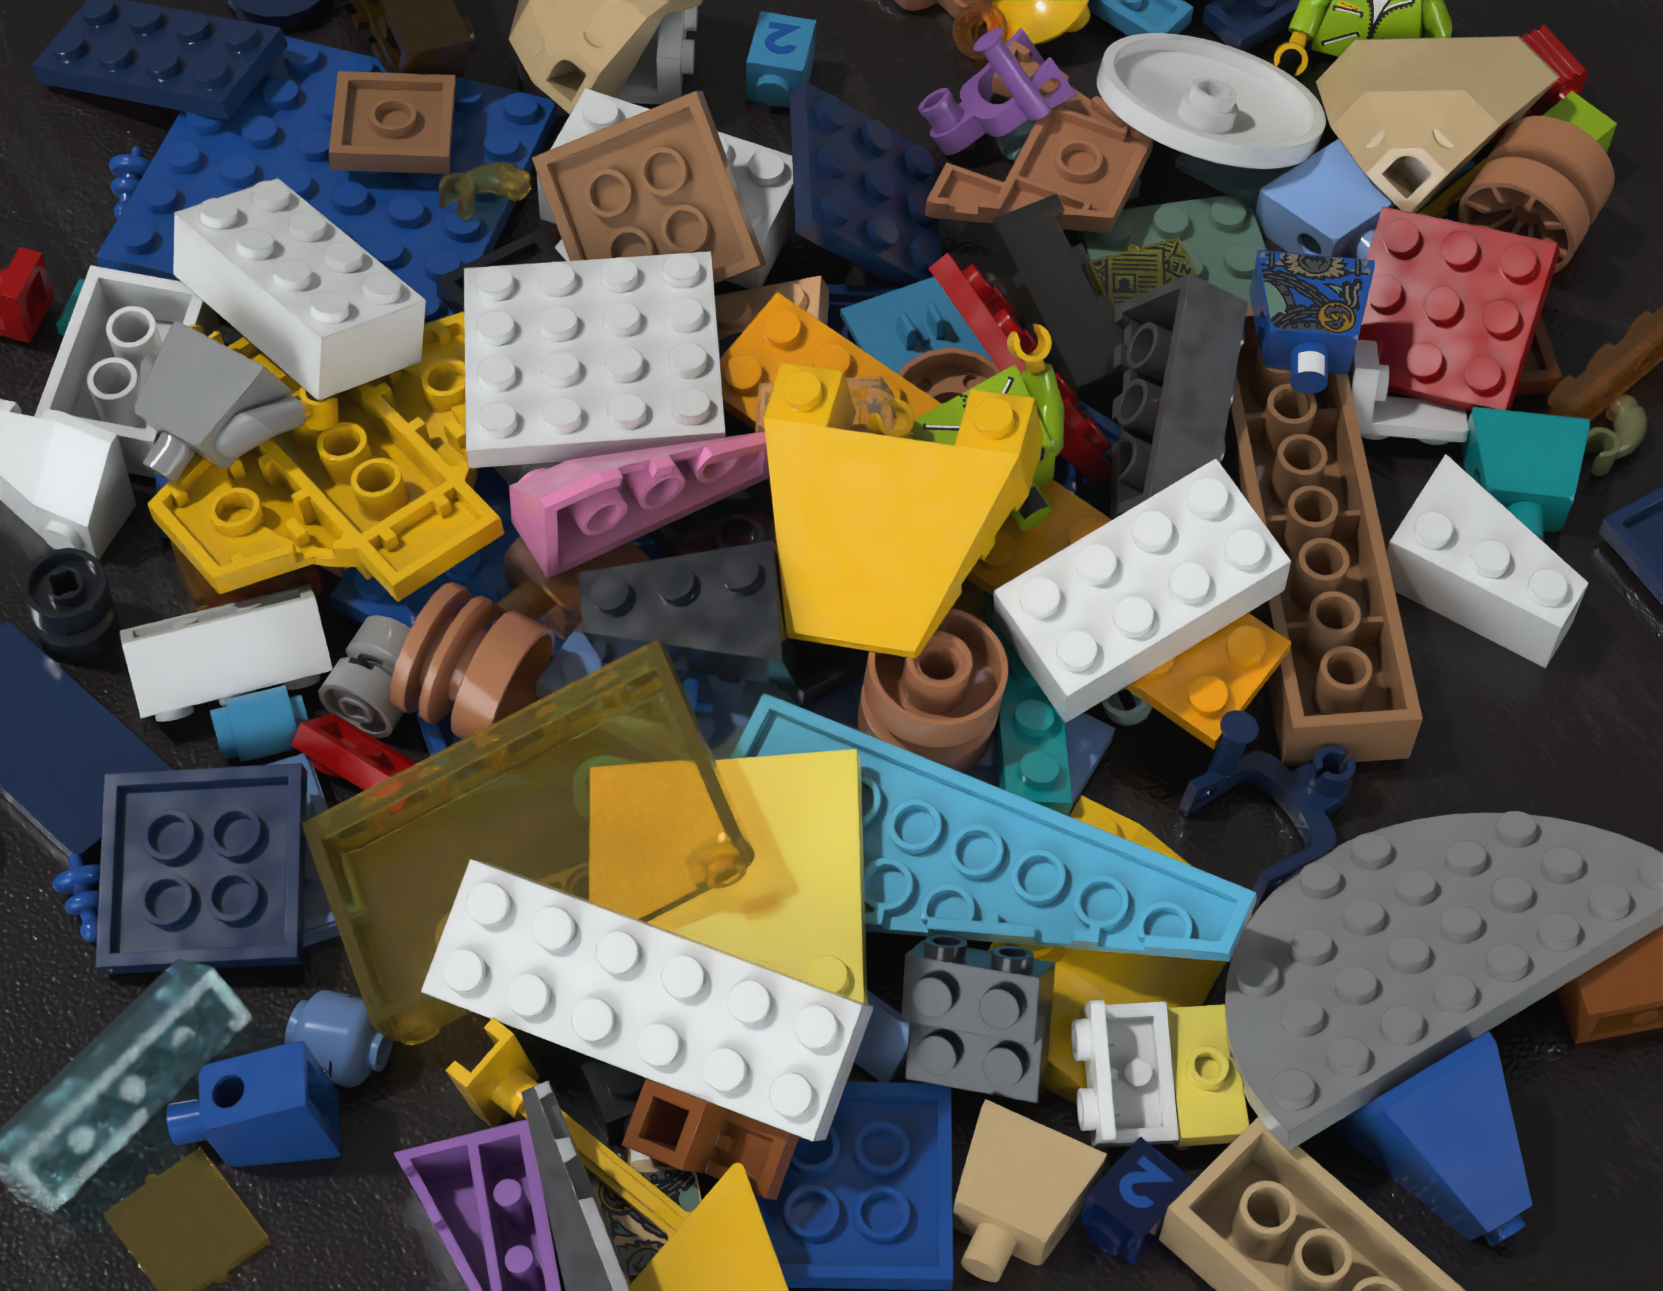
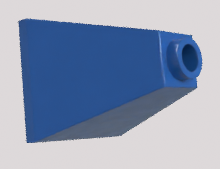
M1489 1031L1334 1123L1341 1137L1468 1241L1483 1235L1488 1244L1492 1246L1526 1226L1519 1213L1532 1206V1200L1497 1043Z

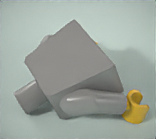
M175 320L166 335L161 349L145 357L140 365L138 399L134 405L135 415L161 434L142 464L173 484L177 482L194 454L224 469L232 466L239 456L268 439L302 425L317 431L332 428L339 419L338 399L330 396L325 400L318 401L301 386L299 400L291 396L293 391L266 367L225 346L220 331H214L209 336H206L203 327L194 324L187 326Z

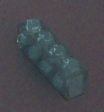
M178 958L0 1128V1180L20 1202L52 1215L62 1204L70 1200L80 1190L83 1183L113 1154L121 1150L131 1140L134 1133L164 1104L171 1101L181 1091L185 1083L213 1056L221 1052L230 1043L233 1036L253 1016L213 967Z

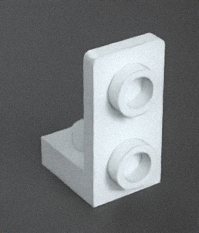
M1368 340L1357 341L1350 371L1347 374L1361 437L1371 440H1381L1389 436L1416 438L1421 442L1431 445H1443L1449 441H1467L1469 427L1465 409L1422 399L1387 396L1389 366L1379 364L1377 342Z

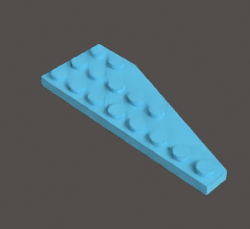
M764 692L730 759L850 749L858 750L861 758L866 932L925 937L951 935L964 940L1230 962L1257 902L1256 892Z

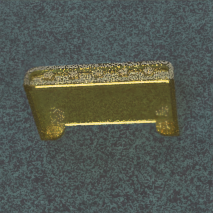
M658 639L301 823L371 1024L386 1038L393 1041H401L406 1045L424 1043L435 1037L441 1027L472 1012L421 992L470 859L498 866L648 922L713 888H725L737 883L745 876L747 868L755 857L752 845L671 657Z

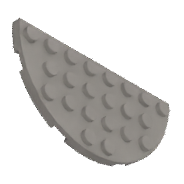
M1520 811L1450 814L1417 819L1361 834L1333 848L1332 851L1297 870L1270 894L1245 927L1232 955L1226 980L1225 995L1228 1052L1230 1057H1233L1236 1069L1244 1083V1094L1249 1104L1271 1134L1287 1151H1290L1663 926V853L1623 835L1594 826L1553 817L1529 815Z

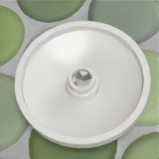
M1145 33L1121 38L1113 42L1106 49L1096 79L1098 91L1104 102L1118 117L1137 131L1177 151L1220 164L1258 169L1283 168L1297 165L1306 161L1316 152L1326 125L1325 112L1321 104L1294 77L1273 64L1245 51L1202 38L1168 33Z

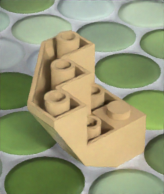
M519 0L509 41L532 82L567 113L571 114L585 88L617 98L664 15L700 6L703 0Z
M1520 36L1358 39L1316 81L1330 127L1363 172L1400 210L1414 213L1423 209L1504 125L1520 119L1560 76Z

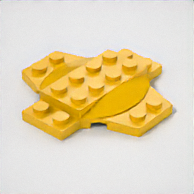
M464 312L424 324L421 362L332 395L338 399L339 411L338 422L332 428L317 431L302 425L268 439L239 456L232 466L224 469L195 454L175 484L168 482L147 503L153 520L218 594L315 564L328 567H356L367 580L375 577L390 595L399 602L505 534L501 518L473 490L478 475V468H469L466 453ZM245 336L227 346L266 367L293 391L291 396L300 400L299 390L301 385Z

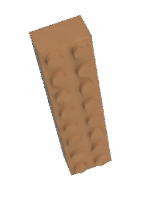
M1247 306L1244 323L1245 340L1239 351L1234 380L1236 391L1234 400L1229 408L1224 437L1226 448L1223 460L1227 474L1291 560L1285 591L1252 610L1255 618L1292 642L1290 652L1266 681L1281 762L1286 767L1302 766L1314 760L1316 752L1328 745H1337L1348 751L1344 763L1351 757L1354 758L1355 762L1409 758L1423 718L1347 372L1344 374L1328 373V385L1318 393L1306 394L1293 389L1290 384V369L1268 368L1261 362L1252 306Z

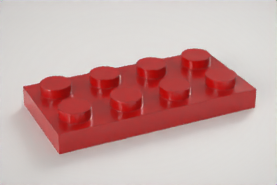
M946 253L931 265L929 270L1000 372L1015 364L1021 374L1026 369L1023 360H1019L1011 355L1007 348L1008 336L1012 331L1017 332L1020 339V347L1025 354H1030L1037 348L1038 340L1027 328L1025 330L1022 329L1014 318L1018 314L1015 307L998 286L995 285L993 287L974 263L964 269L949 253ZM1048 355L1046 356V358L1043 359L1044 363H1046L1045 360L1049 358ZM1057 372L1055 377L1064 405V447L1060 454L1098 487L1111 477V462L1104 453L1112 445L1097 424L1090 417L1086 419L1076 406L1080 402L1078 396Z

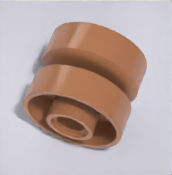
M1548 116L1521 118L1505 129L1487 157L1485 165L1479 170L1461 198L1458 206L1459 222L1558 243L1560 253L1554 269V273H1556L1569 263L1584 239L1589 226L1594 222L1609 198L1615 183L1613 165L1601 145L1579 127L1564 120Z
M951 608L917 659L869 651L857 712L858 731L963 774L969 772L982 760L990 746L1007 683L1008 661L1000 640L978 618L962 610Z

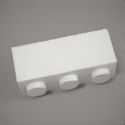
M310 584L120 630L121 643L140 717L144 718L155 715L156 721L159 722L186 717L194 712L193 705L218 699L220 705L226 706L224 701L226 699L255 693L257 689L281 683L282 686H286L287 690L308 687L321 680V673L329 672L333 669L316 598Z

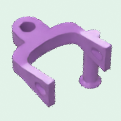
M1002 28L990 30L977 40L973 47L974 51L983 52L989 63L962 86L960 90L961 103L957 104L948 88L934 91L920 103L918 111L927 119L932 127L930 135L943 154L952 155L960 152L985 133L994 137L1004 136L1023 122L1041 119L1050 113L1051 108L1077 96L1053 59L1049 57L1044 61L1022 28L1007 43L1002 39ZM1012 41L1018 42L1031 50L1030 59L1041 65L1030 78L1008 48ZM995 72H997L1013 95L1009 101L1003 104L990 103L991 97L994 94L991 90ZM1051 78L1058 79V86L1048 95H1041L1040 88L1046 81Z

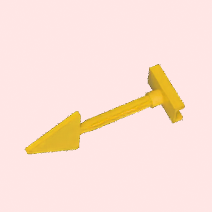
M493 1017L484 1029L495 1046L471 1073L456 1060L446 1070L472 1111L492 1128L496 1127L507 1114L511 1115L515 1120L527 1119L521 1092L539 1084L536 1082L539 1079V1075L515 1035ZM562 1111L584 1168L668 1236L664 1246L630 1284L631 1291H789L747 1173L741 1163H734L693 1211L687 1212Z

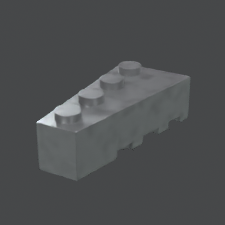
M1192 274L1115 305V324L1124 327V344L1120 343L1114 348V369L1123 373V392L1113 399L1112 420L1122 425V438L1112 447L1110 517L1117 518L1212 460L1217 459L1220 463L1225 454L1226 444L1224 437L1229 408L1235 397L1234 380L1239 351L1245 340L1244 323L1248 302Z

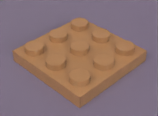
M694 91L532 157L570 261L711 251L714 285L766 265L703 91Z

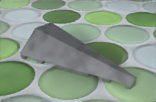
M549 1080L522 1091L565 1291H631L629 1287L630 1278Z

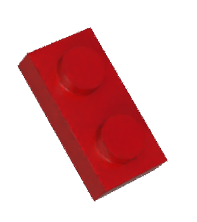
M335 713L301 722L291 744L294 748L311 757V764L316 769L330 776L347 779L363 789V795L368 801L386 809L397 810L427 799L437 778V775Z

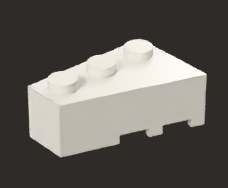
M1446 454L1391 538L1386 551L1395 592L1544 668L1547 667L1571 627L1588 586V582Z

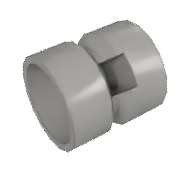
M380 615L367 617L346 648L347 657L339 659L318 691L320 701L326 710L330 713H335L375 738L388 737L404 714V711L394 707L390 702V683L396 661L411 628L390 617Z

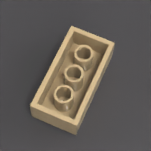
M1259 1117L1168 1207L1159 1240L1216 1291H1465L1299 1146L1287 1151L1265 1127Z

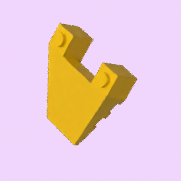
M780 363L764 415V428L785 626L788 638L917 659L961 595V584L978 559L985 560L996 544L994 536L1011 511L1018 512L1029 496L1044 441L1036 400L1032 397L970 389L955 445L851 431L856 411L843 371Z

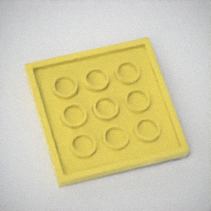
M850 749L592 769L591 902L868 1004L861 758L858 750Z

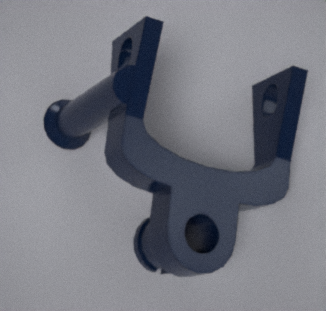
M1233 710L1227 712L1220 721L1223 734L1206 774L1189 781L1179 808L1187 817L1236 784L1248 782L1262 789L1287 813L1304 841L1305 850L1261 870L1252 890L1256 892V905L1258 906L1293 873L1332 851L1335 847L1336 833L1328 817L1337 813L1344 806L1352 788V776L1356 765L1353 757L1346 760L1344 764L1348 751L1337 745L1322 747L1316 752L1314 760L1309 761L1292 772L1276 757L1261 750L1252 751L1241 757L1246 744L1252 742L1257 737L1259 726L1256 719L1249 713Z

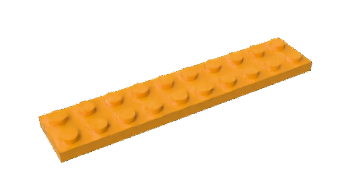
M776 292L720 358L723 409L756 432H765L764 415L780 363L843 371L856 411L851 431L872 433L867 425L868 417L871 413L879 414L885 426L892 430L896 426L897 415L889 406L888 400L891 399L905 401L912 408L914 420L942 405L778 292ZM1051 479L1047 484L1039 487L1053 508L1050 516L1036 527L1022 531L1009 514L994 536L996 541L994 547L984 561L978 559L966 578L994 597V590L1112 521V519ZM1247 613L1124 688L1214 750L1223 734L1220 727L1222 717L1227 712L1233 710L1244 711L1290 652L1292 642L1250 613Z

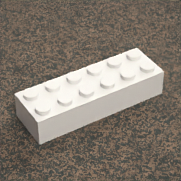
M470 859L421 992L491 1019L494 1017L497 1021L810 1141L826 1140L874 1008L871 1005L498 866Z

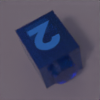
M1140 1137L1086 1195L1081 1222L1086 1225L1085 1230L1090 1239L1101 1250L1112 1256L1120 1254L1135 1266L1159 1239L1168 1207L1195 1180Z

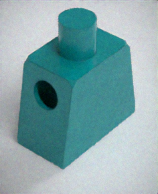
M1473 407L1468 420L1469 432L1467 441L1461 442L1465 472L1542 541L1543 531L1557 532L1562 530L1576 494L1590 419Z

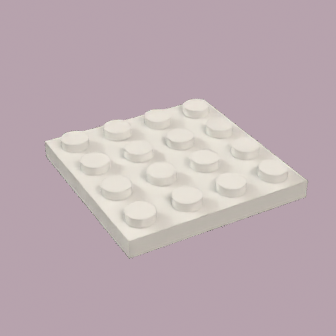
M711 251L464 268L466 453L469 468L564 462L571 459L726 437Z

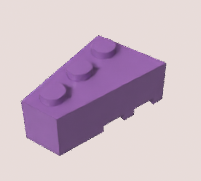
M527 1119L394 1152L397 1161L412 1184L469 1291H565Z

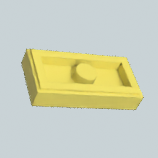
M1225 1004L1167 1008L1179 1135L1178 1147L1232 1143L1249 1126L1243 1082L1236 1069L1234 1059L1230 1057L1228 1052Z

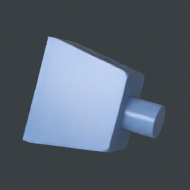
M1337 139L1306 159V161L1298 164L1261 188L1255 217L1261 234L1288 253L1366 259L1382 207L1394 208V203L1363 172L1340 139Z

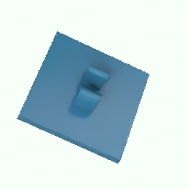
M935 277L840 309V316L857 346L896 373L908 361L927 351L951 347L979 352L993 362Z

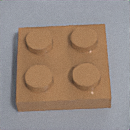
M338 71L329 144L330 170L450 174L456 100L455 75Z

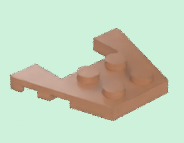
M1011 42L1008 48L1030 78L1041 65L1030 59L1031 50L1018 42ZM1061 71L1066 80L1069 82V76ZM995 72L991 92L1011 98L1013 95L997 72ZM1051 78L1046 81L1040 88L1041 95H1048L1058 86V79ZM1072 87L1077 96L1051 108L1047 116L1036 121L1004 182L946 163L926 200L925 216L936 219L1111 233L1152 151L1154 140L1123 121L1099 96H1095L1091 100Z

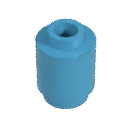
M285 685L224 700L225 707L210 710L222 760L239 757L240 763L295 750L296 748L291 746L297 729L301 722L308 721L302 695L289 697Z

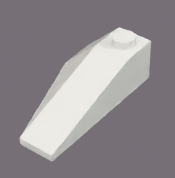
M0 399V500L54 549L70 547L85 550L99 560L136 507L118 434L58 410L45 408L39 417L21 414L22 410L17 402Z

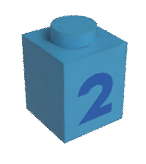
M760 11L746 61V100L770 106L790 108L789 92L802 82H809L816 50V20Z

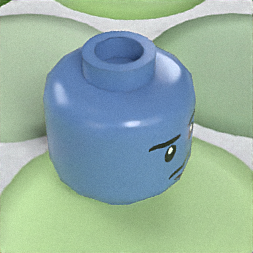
M326 989L315 993L309 1001L301 1000L296 1005L287 1024L284 1043L304 1041L333 1084L352 1088L362 1084L373 1070L380 1072L385 1067L392 1051L393 1034L385 1030L384 1013L375 1002L336 990Z

